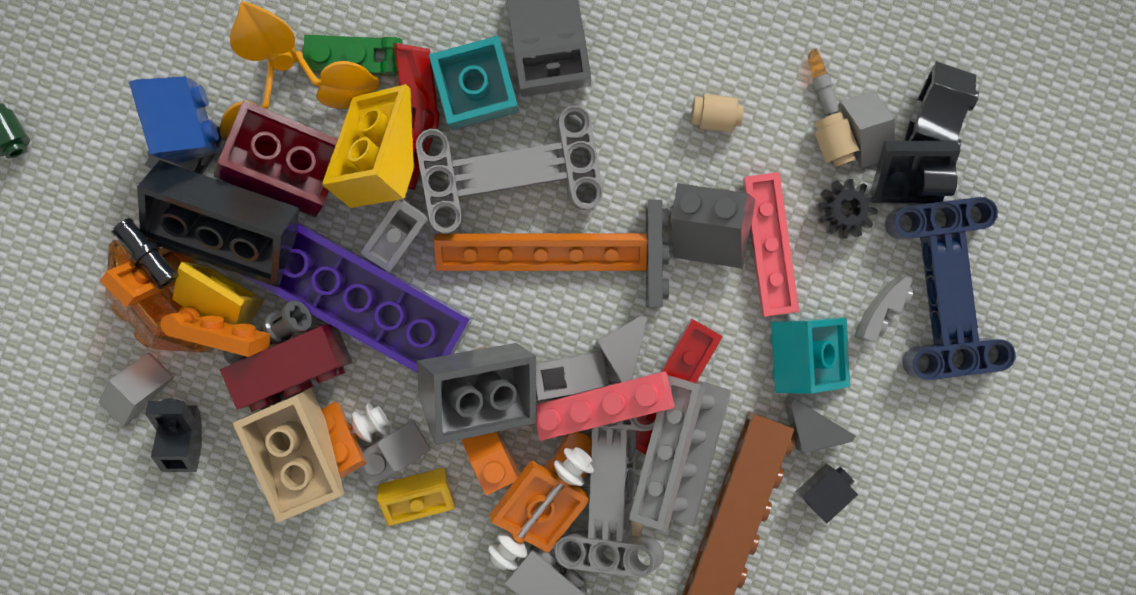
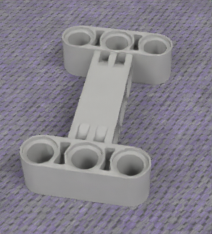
M570 106L563 110L556 122L559 143L452 160L449 142L443 132L437 129L423 131L416 141V149L431 226L441 233L454 232L460 226L462 220L459 203L460 197L565 180L569 201L575 208L587 210L597 206L603 197V188L589 113L580 106ZM576 115L581 119L582 129L580 132L572 133L566 129L564 125L566 116ZM438 138L442 141L443 150L439 155L429 156L423 151V145L427 139ZM580 149L587 154L588 164L586 167L577 168L571 163L570 155L573 150ZM444 173L449 177L450 184L445 191L436 192L430 188L429 180L433 174ZM587 184L592 187L594 198L590 203L580 202L577 198L576 190L579 185ZM444 207L451 208L456 214L455 223L448 228L439 226L435 220L437 211Z
M640 416L592 428L591 465L594 471L590 476L588 531L578 530L558 541L555 547V557L563 567L641 578L649 575L662 564L664 551L660 543L651 538L632 536V520H629L634 496L636 430H653L655 420L654 422H649L645 416ZM571 541L580 547V557L572 552ZM605 545L613 549L615 553L614 561L609 560L605 556ZM638 550H643L648 554L650 565L640 562L637 554Z

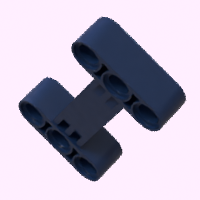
M986 197L907 206L893 210L885 220L886 231L891 237L899 240L920 238L933 344L916 346L905 352L902 365L907 374L912 377L935 380L999 372L1009 369L1016 359L1015 349L1010 342L1003 339H979L966 232L985 229L995 223L998 217L997 206ZM972 206H976L981 212V219L978 223L971 219L970 210ZM937 210L943 211L946 216V224L943 228L939 227L935 222ZM903 214L909 216L912 222V227L908 232L903 231L899 225V219ZM995 345L998 350V358L995 362L991 363L988 358V352ZM957 350H961L964 361L956 368L952 361L953 355ZM922 354H926L929 359V366L925 371L920 372L917 367V360Z

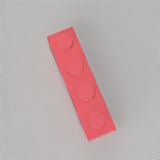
M780 172L742 178L744 193H748L756 199L750 236L762 317L799 312Z
M659 372L537 404L536 427L539 440L555 438L675 408L667 373Z

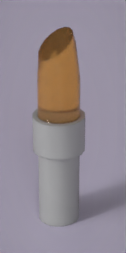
M817 48L809 53L808 61L814 78L812 81L815 90L818 91L825 115L827 116L838 112L839 108L831 87L833 84L829 73L827 74L824 62Z

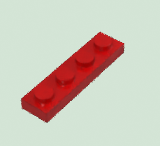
M690 319L660 372H666L667 376L696 383L723 336L694 319ZM656 413L644 415L649 422H654L656 419ZM636 430V450L645 455L652 430Z

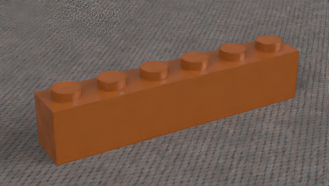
M748 411L682 595H734L737 588L741 589L743 587L748 571L745 568L749 554H755L759 544L760 536L757 535L761 521L766 522L771 511L772 503L769 501L773 488L778 489L783 478L784 469L781 468L785 455L789 456L795 445L796 436L793 435L794 428Z

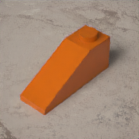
M501 431L461 439L485 495H489L514 483L520 476V471Z

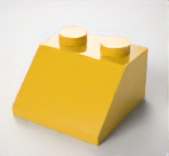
M181 262L178 267L177 273L179 276L175 282L172 300L182 305L180 310L194 307L203 317L210 315L220 316L227 323L251 324L265 301L207 264Z

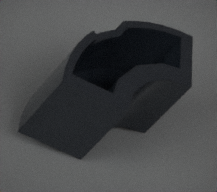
M936 61L917 99L922 104L916 122L909 121L904 141H958L960 147L961 139H959V134L967 112L973 110L979 98V91L976 90V74Z

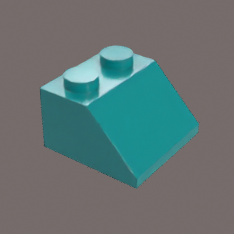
M847 317L771 322L772 332L770 341L773 347L774 366L772 377L775 384V393L813 394L850 387Z

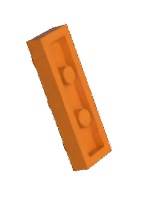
M165 248L159 250L161 256L175 272L178 271L181 262L197 263L193 258ZM129 261L106 271L100 282L125 307H128L175 285L176 280L164 289L159 290L140 265L135 266L132 261Z

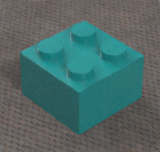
M499 35L429 54L446 120L452 131L519 113Z

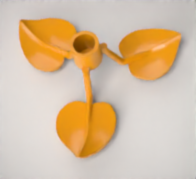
M241 1L237 17L230 30V45L232 50L244 59L262 61L268 58L264 97L260 107L269 108L274 69L286 71L292 68L295 62L300 64L312 84L319 87L316 93L317 100L330 108H349L353 97L375 92L379 87V78L373 76L361 65L349 61H338L326 66L321 71L320 79L317 78L304 60L303 53L296 51L295 36L292 28L281 18L266 9ZM243 101L230 106L222 116L220 134L225 141H227Z

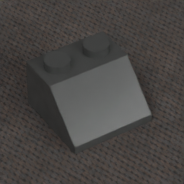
M677 183L671 216L673 257L743 269L756 199L744 192Z

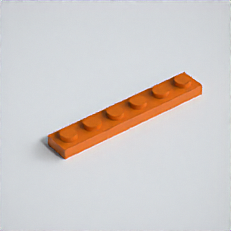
M647 233L435 234L436 271H647Z

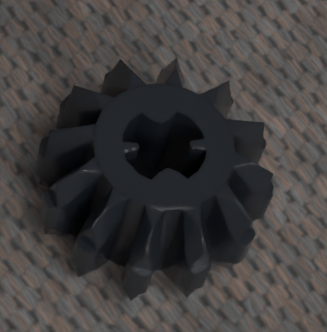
M853 179L845 180L844 185L837 180L831 183L832 191L827 189L821 191L820 195L826 202L817 203L815 208L819 211H825V215L817 219L819 224L830 222L826 233L830 235L838 230L839 238L847 239L850 232L854 237L861 236V226L867 229L873 226L872 221L867 215H876L878 209L869 207L868 203L874 201L876 196L874 194L866 197L863 195L867 189L865 183L855 188ZM849 202L852 207L848 210H853L852 214L844 216L841 211L845 208H840V205Z

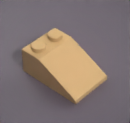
M312 388L253 412L232 423L277 523L344 495L326 419Z

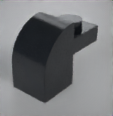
M167 398L162 401H148L145 415L156 430L151 453L153 461L161 472H197L202 447V421L198 406L186 405L184 401Z

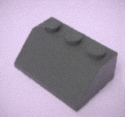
M518 343L417 360L418 396L432 440L436 445L536 423V356Z

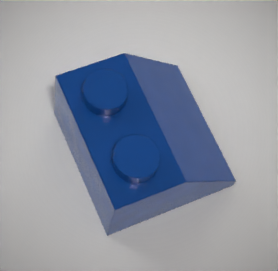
M186 76L129 81L150 155L179 164L218 152L215 141L219 140V135L214 122L208 119L205 107L209 105V101L202 85H198V83Z

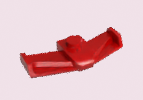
M393 43L399 86L406 84L411 91L414 169L408 189L415 190L421 173L416 141L423 131L428 129L438 130L440 112L437 109L433 68L429 57L431 51L429 48ZM429 138L424 142L423 151L428 154L433 138Z

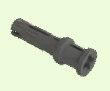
M290 301L284 305L281 312H274L266 316L262 325L256 330L270 333V345L273 343L280 344L290 340L293 333H302L309 329L312 317L308 308L303 303ZM223 351L224 358L230 365L247 358L246 356Z

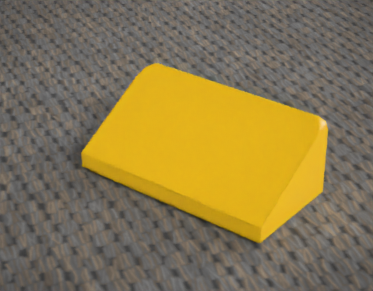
M445 468L378 485L377 501L388 526L455 509Z

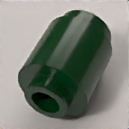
M0 103V156H6V158L11 159L26 152V146L30 143V139L13 110L7 109L5 104Z

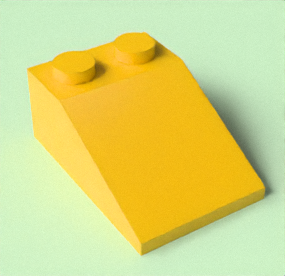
M406 84L352 98L322 183L326 189L349 208L404 199L414 169L411 91Z

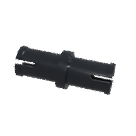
M132 218L121 221L113 228L114 230L111 233L118 238L132 255L130 260L135 266L140 265L159 290L169 286L177 279L178 273L161 256L159 246L155 242H150Z

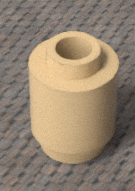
M703 94V97L694 96L691 124L699 125V129L733 133L735 126L741 127L744 106L738 105L737 97Z
M841 112L827 116L814 123L817 129L814 134L826 164L833 162L836 168L856 160L853 153L860 151L848 119H844Z

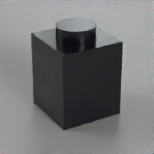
M827 463L796 490V493L826 524L858 496L851 487L855 482L842 467L839 466L835 470Z

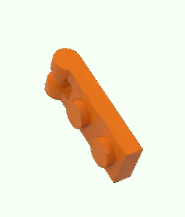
M187 307L178 313L165 315L160 322L162 331L170 337L246 357L261 352L270 346V333L258 331L251 324L224 322V318L220 316L210 315L203 317L194 307Z

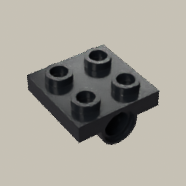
M884 141L870 195L874 194L876 196L872 203L943 202L945 196H953L956 192L958 181L956 163L961 151L958 141Z

